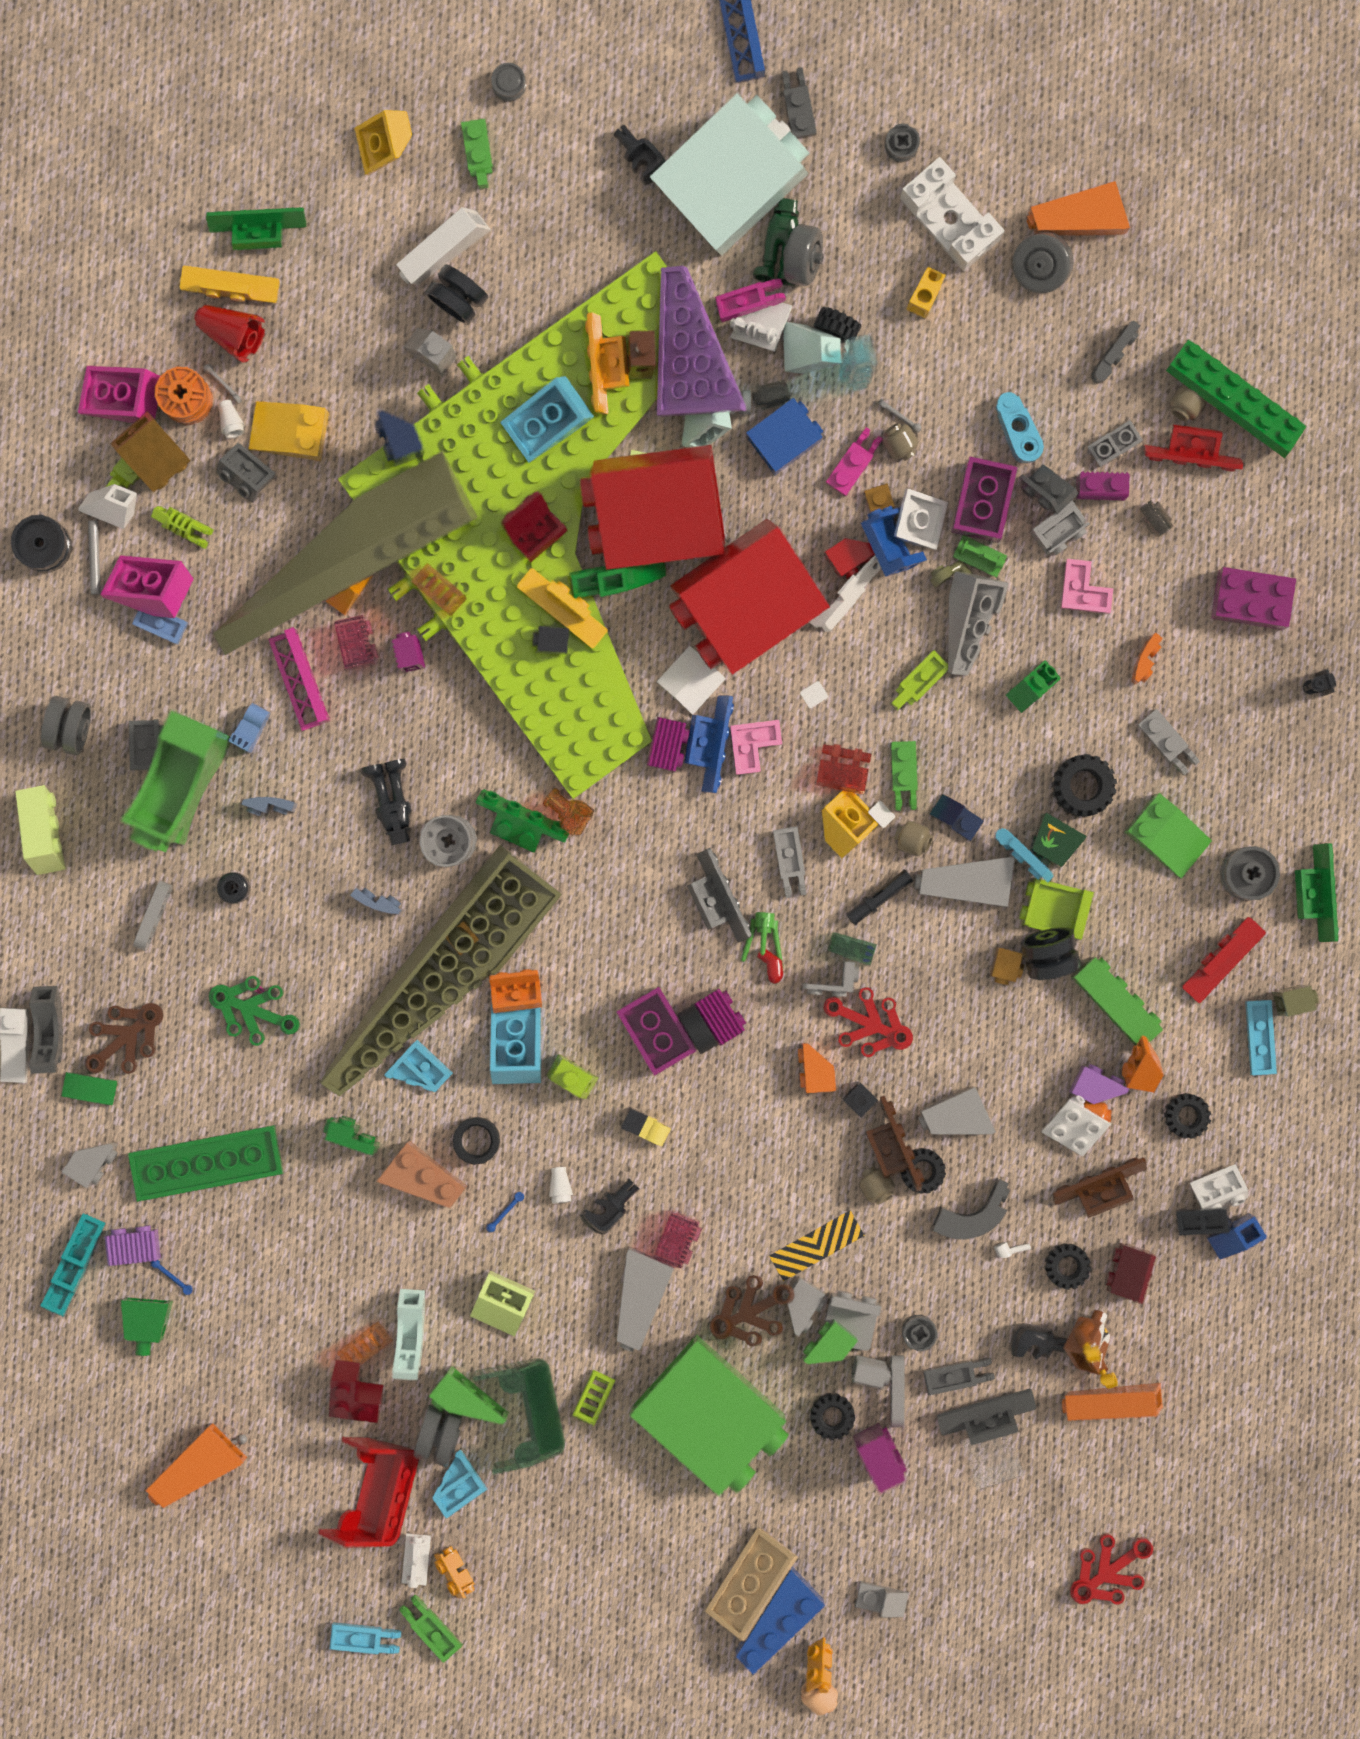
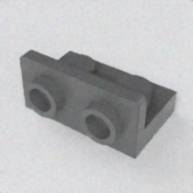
M239 442L219 460L216 470L224 482L231 484L242 497L248 498L251 502L257 499L259 492L274 479L276 474Z
M1044 464L1029 478L1023 474L1019 477L1023 485L1021 487L1022 491L1030 498L1033 496L1037 498L1038 503L1045 510L1051 509L1056 514H1059L1078 495L1076 488Z

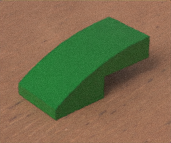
M65 1072L61 1096L113 1105L117 1081Z

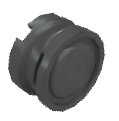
M503 63L493 71L491 82L495 95L506 102L520 99L526 89V79L523 70L516 64Z
M901 123L895 125L886 136L884 147L887 155L896 162L911 160L919 148V133L915 128L910 127L909 124Z
M913 1315L904 1322L902 1336L905 1343L911 1349L926 1351L935 1344L937 1329L929 1317Z

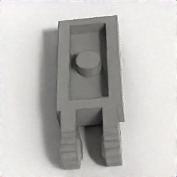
M1155 709L1137 725L1165 759L1171 762L1182 775L1187 774L1188 770L1176 758L1181 752L1195 766L1200 762L1192 750L1188 748L1189 745L1158 709Z
M798 827L773 830L780 878L783 879L785 897H791L792 890L789 878L798 876L800 894L806 895L805 869Z

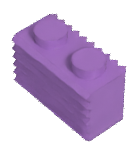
M150 1225L135 1227L136 1231L126 1232V1228L112 1229L111 1234L105 1236L108 1266L159 1260L161 1254L158 1229H151Z

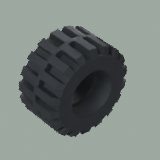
M1090 754L1077 755L1066 760L1058 767L1059 769L1053 776L1054 781L1051 788L1054 789L1052 794L1058 801L1056 802L1057 805L1062 807L1066 813H1071L1077 817H1088L1104 811L1114 800L1112 798L1113 795H1116L1117 791L1115 789L1117 779H1114L1113 774L1115 773L1113 769L1108 767L1109 764L1106 761L1100 760V757L1090 756ZM1080 771L1091 773L1097 780V793L1089 800L1078 799L1071 790V779Z

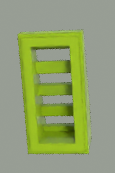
M593 1370L572 1417L594 1427L615 1380ZM594 1379L608 1385L606 1390L593 1384ZM590 1388L603 1394L602 1399L588 1393ZM585 1398L598 1403V1408L585 1403ZM581 1407L594 1412V1416L591 1417L581 1412Z

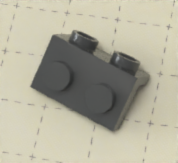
M159 719L129 721L130 770L150 769L157 749L158 738L164 725H159Z

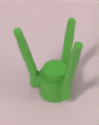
M755 912V919H751L750 926L752 937L746 940L741 957L742 962L746 961L756 928V932L761 933L760 954H765L767 934H771L772 929L776 956L782 960L778 921L774 920V913Z

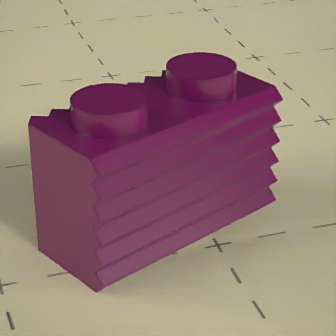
M1082 471L1076 477V490L1078 492L1076 499L1125 501L1129 497L1130 474L1128 472L1125 474L1123 472L1120 474L1116 472L1114 474L1108 471L1106 473L1103 471L1101 473L1098 471L1096 473L1093 471L1091 473Z
M410 632L397 634L396 639H393L391 642L395 649L397 667L404 673L426 668L418 637Z
M657 717L647 766L676 772L677 767L682 768L684 753H680L682 743L687 744L690 732L689 729H685L686 723Z
M718 988L694 1003V1005L721 1046L744 1032L743 1025L746 1022L739 1011L733 1012L730 1007L733 1001L727 991L721 992Z

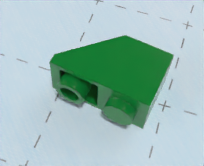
M1045 660L1006 694V697L1020 713H1023L1054 686L1061 677Z

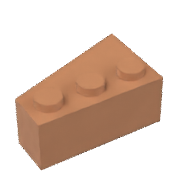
M411 1141L406 1143L377 1180L378 1183L448 1208L452 1207L467 1188L466 1184Z

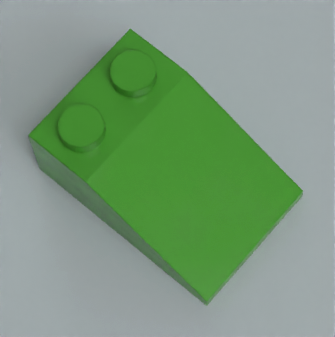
M1160 793L1154 794L1124 831L1125 834L1180 879L1212 842L1180 809Z
M453 1366L449 1368L429 1395L432 1399L431 1403L440 1411L445 1409L449 1413L504 1424L509 1414L506 1409Z

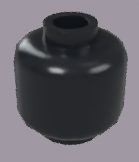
M237 872L224 874L217 883L219 897L229 904L244 902L251 892V884L248 878Z

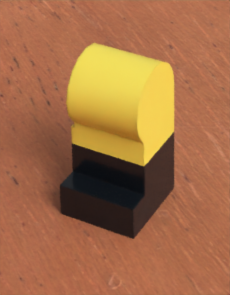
M632 1107L621 1126V1129L659 1146H663L671 1130L670 1127Z

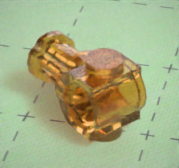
M554 788L543 801V806L546 808L550 807L559 814L560 826L572 836L583 833L595 811L583 801L567 800L560 794L557 788Z

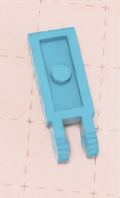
M1003 828L997 830L995 835L997 841L1006 850H1014L1011 854L1021 864L1026 861L1031 866L1028 871L1037 880L1042 877L1049 882L1054 877V874L1008 830Z
M333 1622L329 1649L370 1654H397L400 1647L394 1644H380L381 1637L400 1638L401 1631L382 1629V1627Z

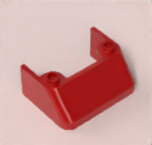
M342 1437L341 1442L357 1448V1458L361 1462L368 1464L356 1510L345 1511L339 1518L337 1529H319L318 1534L343 1547L392 1546L397 1542L401 1533L419 1459L414 1458L415 1450L373 1438Z

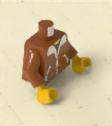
M1094 1310L1090 1319L1085 1317L1078 1318L1064 1346V1350L1076 1369L1101 1375V1384L1110 1389L1117 1387L1118 1381L1114 1372L1107 1374L1108 1368L1104 1362L1110 1342V1334L1104 1326L1107 1315L1102 1311Z

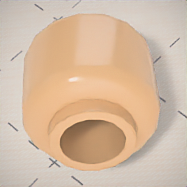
M806 1681L801 1688L802 1703L816 1715L831 1713L837 1706V1690L831 1685V1689L826 1694L820 1693L817 1688L806 1692Z

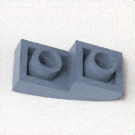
M255 797L242 801V805L247 806V812L258 816L261 815V812L268 813L271 805H274V811L287 815L288 811L295 812L298 804L273 797Z
M365 887L362 890L355 888L350 895L360 903L381 912L401 914L403 912L399 908L401 903L391 895L388 897L381 895L376 902L373 900L376 896Z

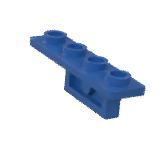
M719 695L717 697L714 719L692 715L684 763L705 767L702 792L717 793V789L721 784L720 772L725 760L724 749L729 736V719L734 708L732 703L733 696Z

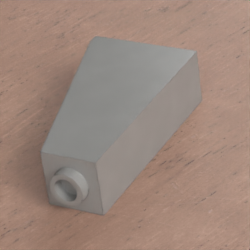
M1008 857L923 869L921 874H916L914 888L918 889V894L1008 907L1015 858Z
M629 1247L627 1250L617 1342L621 1343L620 1347L631 1352L634 1349L640 1351L674 1270V1265L632 1247Z

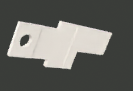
M875 555L856 576L852 575L838 591L840 596L830 608L809 622L815 628L822 627L825 632L831 631L863 594L867 583L881 569Z

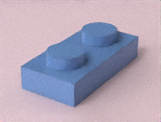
M138 611L132 624L179 645L188 622L177 617H157Z

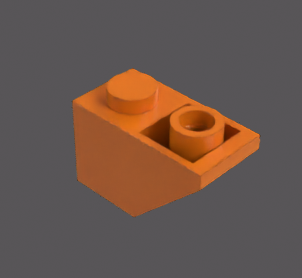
M1141 1036L1137 1045H1134L1130 1058L1123 1064L1122 1076L1125 1079L1127 1088L1154 1093L1164 1074L1159 1057L1147 1037Z
M802 1043V1048L798 1049V1062L803 1063L804 1073H799L800 1088H805L806 1093L836 1091L834 1066L808 1043Z

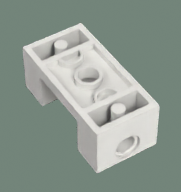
M939 157L902 189L900 200L964 272L1001 240L1005 230L989 212L983 217L953 183L956 174ZM948 212L954 213L957 216V222L955 224H947L944 221V215Z

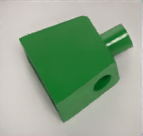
M125 1297L121 1300L124 1339L136 1341L135 1355L150 1356L151 1342L160 1343L163 1340L173 1301Z

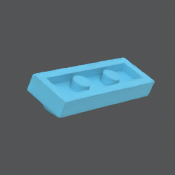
M1272 1000L1245 1001L1250 1075L1277 1074Z

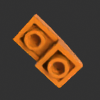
M1156 632L1146 641L1137 657L1131 681L1134 684L1140 681L1144 683L1153 673L1151 668L1154 663L1147 657L1153 658L1161 649L1159 643L1163 639Z

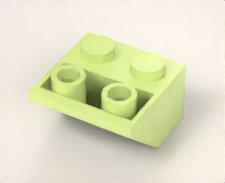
M490 1271L470 1317L515 1337L535 1290Z

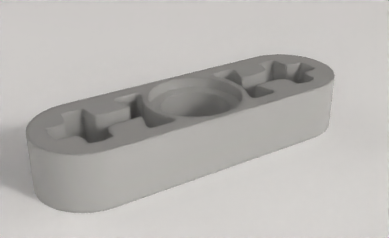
M163 881L158 883L136 935L134 947L146 951L150 946L172 892L173 885Z
M891 1355V1427H904V1355Z

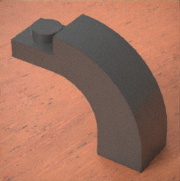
M58 986L33 987L29 1002L34 1024V1044L29 1064L30 1073H56L57 1064L61 1063L63 1051L62 1006Z
M997 1178L986 1203L974 1213L958 1214L941 1206L931 1229L953 1239H972L988 1233L1001 1222L1008 1211L999 1206L1000 1202L1004 1203L1009 1195L1008 1183Z

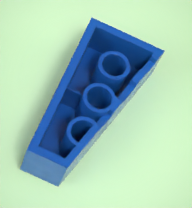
M793 1566L746 1641H741L736 1648V1658L753 1675L825 1607L824 1599Z

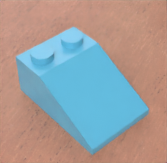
M564 376L552 380L500 423L530 463L576 432L594 416L567 377Z
M491 1005L490 1074L492 1084L541 1083V1008L493 1013Z

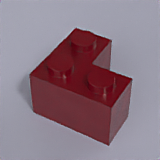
M336 1360L330 1382L328 1417L378 1423L383 1402L384 1385L360 1382V1363Z

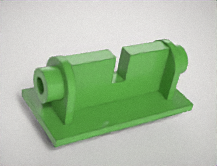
M964 535L953 555V558L996 578L1007 555Z

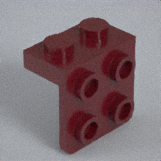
M539 491L528 495L517 508L509 511L501 521V525L511 543L530 563L568 531L566 526L550 511Z

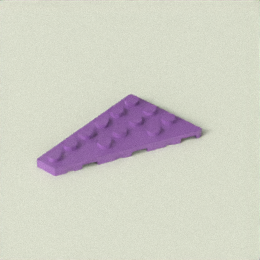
M684 266L661 268L657 416L669 417L746 411V405L688 268Z

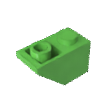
M835 1319L831 1323L826 1321L818 1331L820 1336L815 1343L810 1341L804 1348L803 1353L805 1355L803 1356V1361L807 1364L842 1361L858 1342V1339Z

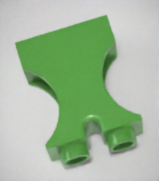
M170 711L158 738L155 756L146 779L134 802L121 820L134 827L129 838L130 840L152 850L167 852L170 843L175 842L185 845L199 802L231 742L228 741L230 736L177 712Z

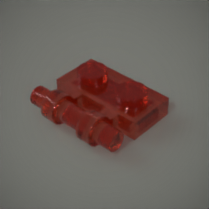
M823 744L822 754L831 755L830 761L820 760L816 785L864 795L869 769L859 766L860 761L870 763L872 754L862 752L863 749L859 748L852 750L842 748L839 744H833V746ZM838 758L851 759L852 765L838 763Z

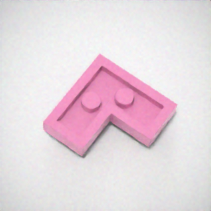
M1066 559L1061 609L1111 613L1113 588L1089 586L1092 561Z
M779 720L730 726L736 775L761 772L758 748L782 745Z

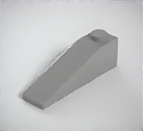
M955 571L949 593L948 673L968 676L981 650L979 642L984 634H989L992 627L988 624L994 612L999 614L1003 606L1008 582Z

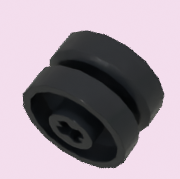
M445 264L438 273L442 284L432 282L425 291V294L450 316L465 325H469L476 316L474 309L470 305L482 307L489 298L488 294L468 276L454 267Z
M31 515L22 519L15 526L11 536V548L15 557L23 565L40 573H51L62 568L69 560L72 552V540L68 531L54 519L44 515ZM41 541H44L43 546L39 545Z
M1059 927L1041 930L1030 934L1021 941L1023 955L1028 959L1026 967L1029 978L1033 980H1050L1066 976L1080 968L1081 961L1078 950L1073 949L1076 946V940L1072 929Z

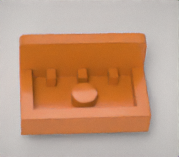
M525 969L515 973L500 972L489 976L493 1013L543 1007L538 970Z

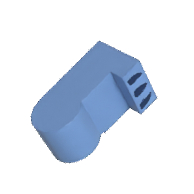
M252 703L228 741L252 753L269 719L270 712Z

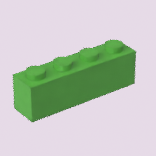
M1092 957L1071 976L1134 1045H1137L1141 1036L1147 1037L1149 1042H1151L1163 1030L1159 1025L1162 1021L1152 1011L1148 1013L1142 1007L1145 1003L1135 993L1131 995L1125 989L1128 985L1120 976L1114 977L1108 971L1111 967L1102 957L1099 959Z

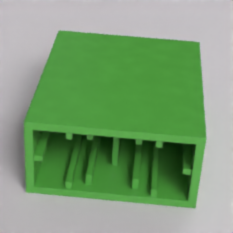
M697 1334L633 1404L630 1410V1416L718 1496L727 1487L736 1494L740 1492L756 1472L748 1465L760 1450L769 1457L772 1456L789 1436L782 1428L786 1423L785 1414Z

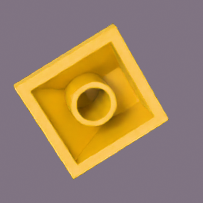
M383 110L354 128L365 175L374 173L398 159L412 136L407 111Z
M849 786L822 809L825 841L841 858L846 856L878 825L877 821L868 813L869 807Z

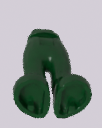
M782 198L778 202V206L774 208V214L769 222L765 237L763 265L757 266L753 270V277L762 282L774 280L779 245H782L777 279L782 280V285L784 286L796 285L788 283L784 277L783 250L787 246L792 230L799 224L797 200Z

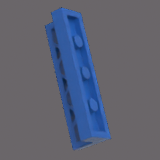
M719 0L735 82L739 83L764 78L765 67L751 0H737L734 5L725 0ZM739 3H740L741 11L736 8ZM726 7H728L729 9H731L728 14H727ZM733 12L743 18V23L739 29L729 24L728 19ZM731 30H732L733 32H735V35L733 36V38H732V35H731ZM738 35L747 40L748 43L743 53L734 48L733 45ZM748 51H749V53H750V57H751V58H749L748 56H746V54H747ZM736 54L740 56L738 61L736 59ZM743 59L752 64L754 73L739 74L738 66Z

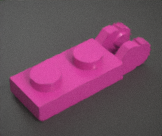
M772 279L763 283L758 282L716 296L715 300L722 323L732 320V318L768 308V306L783 303L786 300L784 293H777L767 297L765 295V292L780 289L783 286L782 280Z
M867 427L857 441L852 443L826 481L827 485L845 497L874 457L873 454L883 439L880 436L875 438L868 451L862 448L861 444L867 439L871 431Z

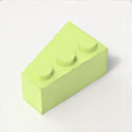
M45 785L15 791L24 860L37 875L65 870L66 867L58 832L59 822L54 812V807H56L54 793H50Z

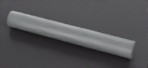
M92 520L88 521L91 595H100L98 521Z

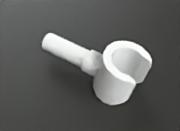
M1007 1242L996 1245L994 1249L999 1257L1007 1258L1016 1252L1031 1250L1030 1244H1024L1009 1248Z

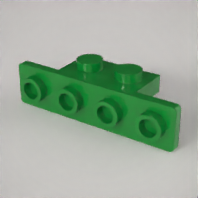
M302 207L206 213L209 232L232 231L233 250L282 248L283 229L307 227L305 212Z
M483 789L475 802L497 813L490 830L491 834L535 853L543 834L565 843L572 830L563 822L554 821L545 817L541 812L532 811L521 806L516 801H509L500 797L494 791Z
M1332 843L1313 845L1314 869L1295 870L1298 919L1317 918L1319 942H1338L1339 940Z

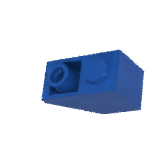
M1250 1213L1232 1222L1229 1233L1212 1234L1207 1237L1220 1260L1246 1251L1268 1238L1256 1217Z

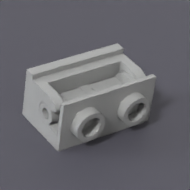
M1072 500L1059 514L1054 513L1036 526L1030 533L1047 556L1052 552L1056 556L1067 548L1065 543L1071 538L1076 541L1087 533L1085 528L1090 523L1085 524L1086 519Z

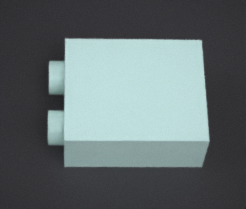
M736 93L650 176L721 255L726 253L808 175V172L800 162L810 153L790 131L779 140L768 128V125L776 118V115L758 95L746 103Z

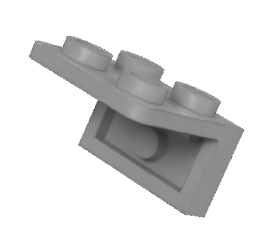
M843 961L841 986L802 983V988L807 989V994L822 995L823 990L832 991V996L847 997V992H853L854 982L858 983L859 968L855 967V962Z
M838 1290V1293L831 1292L825 1322L831 1323L835 1319L857 1337L858 1342L854 1345V1349L868 1351L871 1347L877 1316H880L882 1306L873 1297L862 1296V1299L852 1297L853 1294L846 1291Z

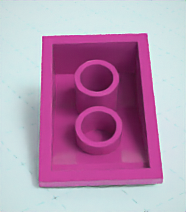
M87 366L78 413L134 423L148 411L155 419L158 406L155 398V386L160 376L145 368Z
M120 555L100 595L103 598L152 616L175 618L194 578L182 561Z

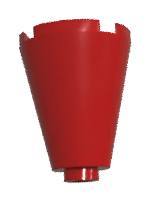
M204 305L196 311L194 316L196 327L242 363L250 360L246 358L250 353L256 354L265 335V329L261 327V322L265 323L262 317L255 314Z

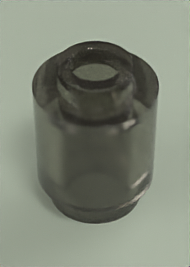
M776 381L756 386V392H753L755 406H760L761 410L782 406L785 402L790 401L787 383Z
M1150 500L1139 508L1141 511L1138 515L1151 534H1155L1157 538L1173 527V524L1170 522L1172 520L1159 501L1153 503Z

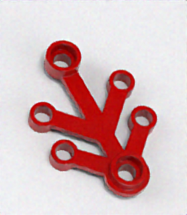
M868 987L860 989L858 996L864 1002L869 1017L844 1007L842 1001L836 997L827 998L823 1004L824 1012L831 1017L840 1015L865 1026L850 1033H841L838 1037V1042L841 1046L849 1047L854 1041L875 1033L887 1036L875 1043L866 1042L862 1044L861 1053L865 1057H872L875 1052L890 1046L903 1050L908 1048L913 1041L911 1030L901 1025L895 1010L896 1002L890 997L884 998L881 1001V1008L887 1012L891 1027L882 1024L873 1001L874 993ZM864 990L870 991L869 999L862 998L861 994ZM887 1000H891L893 1003V1007L889 1010L884 1007V1002ZM832 1002L838 1004V1009L835 1012L829 1010V1004ZM898 1033H904L905 1040L903 1042L897 1041L896 1036ZM843 1035H849L850 1042L848 1044L841 1042ZM866 1045L872 1046L873 1051L871 1054L864 1053Z
M1105 1533L1099 1539L1102 1547L1098 1574L1091 1579L1090 1569L1091 1563L1095 1561V1554L1089 1548H1084L1080 1552L1079 1556L1082 1560L1080 1576L1070 1587V1595L1076 1603L1087 1604L1094 1598L1111 1601L1113 1604L1119 1605L1125 1599L1122 1590L1113 1588L1111 1591L1097 1589V1587L1105 1582L1131 1586L1135 1590H1140L1145 1584L1140 1574L1135 1573L1129 1576L1116 1573L1136 1558H1149L1153 1553L1152 1543L1147 1538L1139 1537L1134 1540L1129 1551L1110 1564L1111 1551L1115 1546V1539L1111 1534ZM1111 1538L1112 1542L1110 1545L1105 1546L1103 1545V1540ZM1140 1543L1146 1544L1144 1551L1138 1550L1137 1547ZM1086 1552L1092 1554L1090 1560L1083 1559V1555ZM1134 1578L1141 1579V1583L1138 1586L1132 1584ZM1080 1587H1085L1087 1589L1084 1595L1078 1594V1589ZM1119 1592L1121 1598L1113 1600L1112 1596L1114 1593Z

